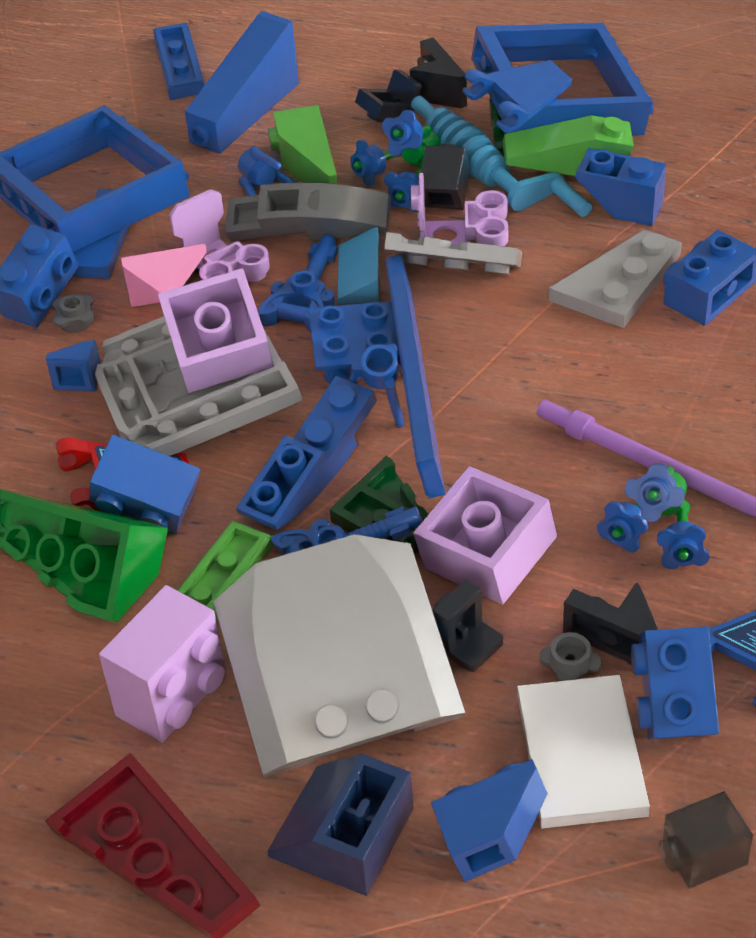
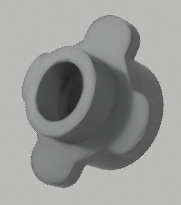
M72 294L55 299L52 302V307L56 310V315L52 319L53 324L69 333H77L87 329L95 318L94 312L91 311V306L94 304L93 297L89 294H82L80 296Z
M568 632L560 634L554 638L550 647H545L540 652L541 663L545 666H550L557 674V681L576 680L587 672L593 673L598 671L601 666L600 656L596 653H591L590 642L578 633Z

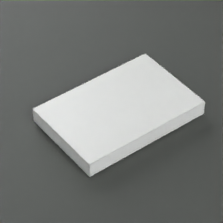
M620 675L517 686V697L529 760L533 759L548 793L538 813L541 829L649 817L650 804Z

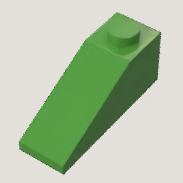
M319 105L273 112L275 127L268 128L271 151H279L281 165L302 183L337 184V175Z
M593 115L507 133L503 138L505 165L546 172H558L559 174L576 176V171L588 148L608 150L612 153L630 156L634 147L630 122L622 121L616 117L604 118Z

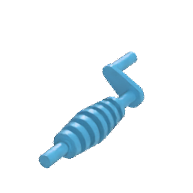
M417 96L413 99L411 103L412 109L426 120V125L430 126L431 131L436 133L440 143L464 147L471 167L470 175L489 187L499 185L508 193V205L513 210L522 211L554 193L579 216L585 217L591 212L592 204L567 184L558 172L517 181L509 174L510 165H505L504 156H502L482 130L445 107L436 109L422 96Z

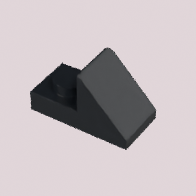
M434 37L420 41L421 57L417 59L418 66L411 68L409 72L410 76L422 86L419 96H422L430 104L455 108L467 107V96L462 92L463 88H467L464 71Z
M635 583L619 608L610 605L600 597L590 596L576 589H573L564 601L563 633H578L584 636L592 647L632 664L631 646L632 644H639V634L647 630H658L639 583Z

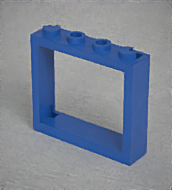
M604 23L476 26L471 57L476 70L488 74L513 68L510 62L592 59L614 96L554 99L513 132L593 115L604 118L616 117L622 121L630 122L632 136L645 135L649 114H653L652 98L644 90L639 77L633 72L627 58L620 51L615 38L611 36ZM492 89L488 94L501 120H503L507 116L499 111V105L506 102V100Z
M106 105L0 152V198L29 224L64 234L73 252L190 197L186 181L189 179V173L184 170L181 159L175 158L160 143H155L141 129H136L123 116H119ZM106 147L112 148L145 174V176L68 212L32 183V181Z

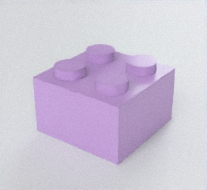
M243 268L158 293L188 393L273 367L268 341Z
M471 466L466 469L413 532L426 570L458 585L468 580L481 589L482 596L501 605L507 601L557 537L549 499Z
M165 585L99 653L115 716L161 743L175 729H180L186 724L192 714V710L207 694L213 693L220 686L226 674L214 610L168 585Z

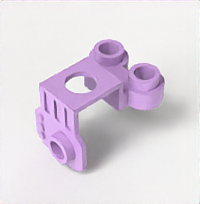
M419 173V185H411V209L419 211L417 212V219H419L420 238H434V234L437 231L450 229L457 234L456 238L451 240V244L459 245L460 242L476 240V243L504 247L508 243V223L504 220L508 213V200L503 193L494 190L484 191L477 195L475 201H465V220L425 221L423 173Z
M210 189L174 206L169 214L172 233L174 236L181 238L182 247L206 245V254L208 255H204L203 262L201 259L196 267L200 274V280L241 268L244 270L247 281L250 282L262 280L266 276L270 263L268 250L264 246L259 244L243 246L239 241L227 246L220 239L218 222L223 216L224 210L222 197L219 192Z

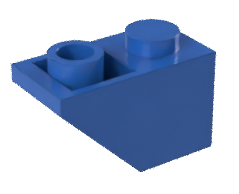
M588 148L576 171V179L613 218L653 226L664 202L667 163L652 161L644 157L637 158L612 153L608 150Z
M533 759L521 764L507 765L491 777L470 786L455 787L444 797L431 802L451 858L465 882L516 861L548 794Z

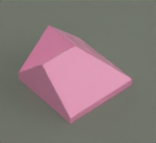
M200 244L121 258L131 307L159 303L158 293L183 286L206 254V245Z

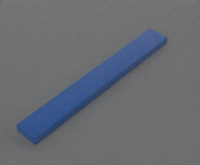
M398 254L387 257L385 262L415 462L425 494L430 499L446 495L412 290L402 256Z

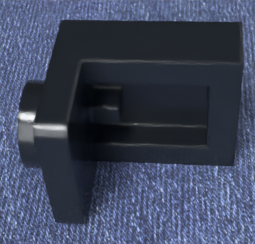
M394 70L387 89L359 88L355 103L367 111V116L370 119L383 123L386 118L394 119L399 117L404 110L414 111L411 103L415 97L419 96L422 86L404 71Z
M465 580L452 593H445L436 602L432 612L447 657L469 672H475L503 645V635L482 622L481 589Z

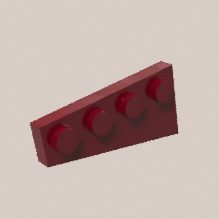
M131 753L45 820L53 832L208 938H223L260 907L253 893Z

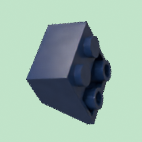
M364 754L316 766L267 851L268 857L367 896L414 809L411 772Z

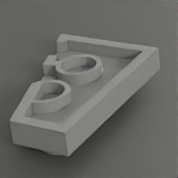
M644 229L549 288L548 301L625 328L662 280L668 267L676 262L681 255L682 242Z
M386 232L384 249L404 256L403 262L405 264L428 266V259L444 260V268L468 270L469 263L485 264L484 272L509 274L510 267L521 268L522 251L518 248L471 242H460L458 245L451 244V241L431 237L409 240L402 237L401 234Z

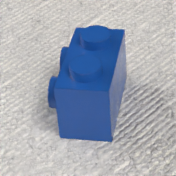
M33 224L29 225L0 267V312L3 317L38 328L52 307V302L59 297L79 267L64 234Z
M717 229L704 241H699L691 252L679 262H674L668 267L663 278L665 285L664 305L706 326L755 283L756 248Z
M112 434L90 481L89 501L95 503L96 507L103 512L116 515L122 513L137 520L167 527L168 532L177 535L197 489L201 468Z
M709 626L647 630L639 634V644H632L631 646L634 676L642 675L644 697L636 698V714L639 729H647L648 740L719 734Z

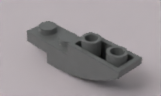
M328 183L260 185L259 195L228 199L224 233L230 241L305 232L311 241L320 240L325 234L331 235L334 238L358 236L374 227H378L379 233H386L389 227L391 198L388 193Z

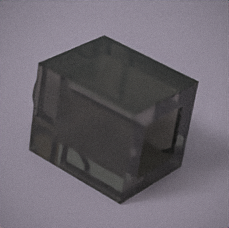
M723 791L666 814L663 839L659 841V847L667 867L672 872L678 871L690 889L748 865L753 834L726 792Z

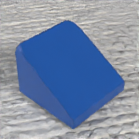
M96 340L84 341L46 355L53 390L96 392L98 382L95 372L97 364H101Z

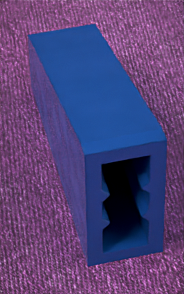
M261 11L186 109L185 116L190 143L220 154L299 84L293 21L265 11Z

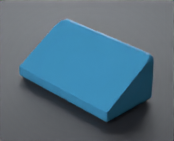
M378 227L371 228L339 245L338 304L380 302V244Z

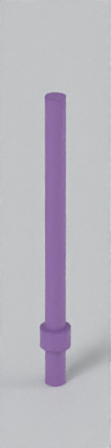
M545 399L539 404L537 416L565 428L567 435L582 442L588 439L648 468L654 463L671 466L675 472L685 479L688 487L756 518V497L595 423L593 416L580 410L571 412Z

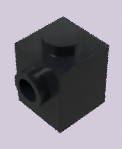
M453 144L426 145L421 173L424 176L425 207L463 210L471 169L464 147H458Z

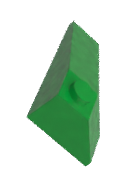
M0 488V548L16 561L25 562L39 574L37 579L47 587H55L67 597L65 602L76 611L111 622H118L158 577L168 531L167 527Z

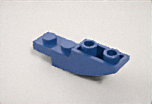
M335 376L293 439L288 436L283 437L237 505V512L275 530H278L299 515L319 496L357 447L354 435L377 402L374 391Z

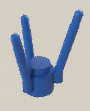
M256 146L250 147L238 160V169L243 175L238 183L244 188L247 196L256 195L254 186L259 187L260 185L271 184L275 178L282 183L298 182L280 170V162L266 155Z
M393 343L388 346L383 344L370 346L363 352L361 361H354L351 364L352 373L348 381L358 384L360 378H363L370 387L384 389L388 396L395 425L399 428L403 427L404 420L396 391L398 372L403 377L397 346Z

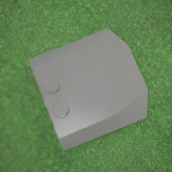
M164 316L104 340L102 345L105 353L103 363L97 364L95 377L121 438L167 456L179 453L303 401L291 372L285 361H281L265 329L264 332L273 363L272 368L188 393Z
M354 534L255 563L213 601L264 778L314 763V759L411 729H414V732L465 716V710L410 543Z

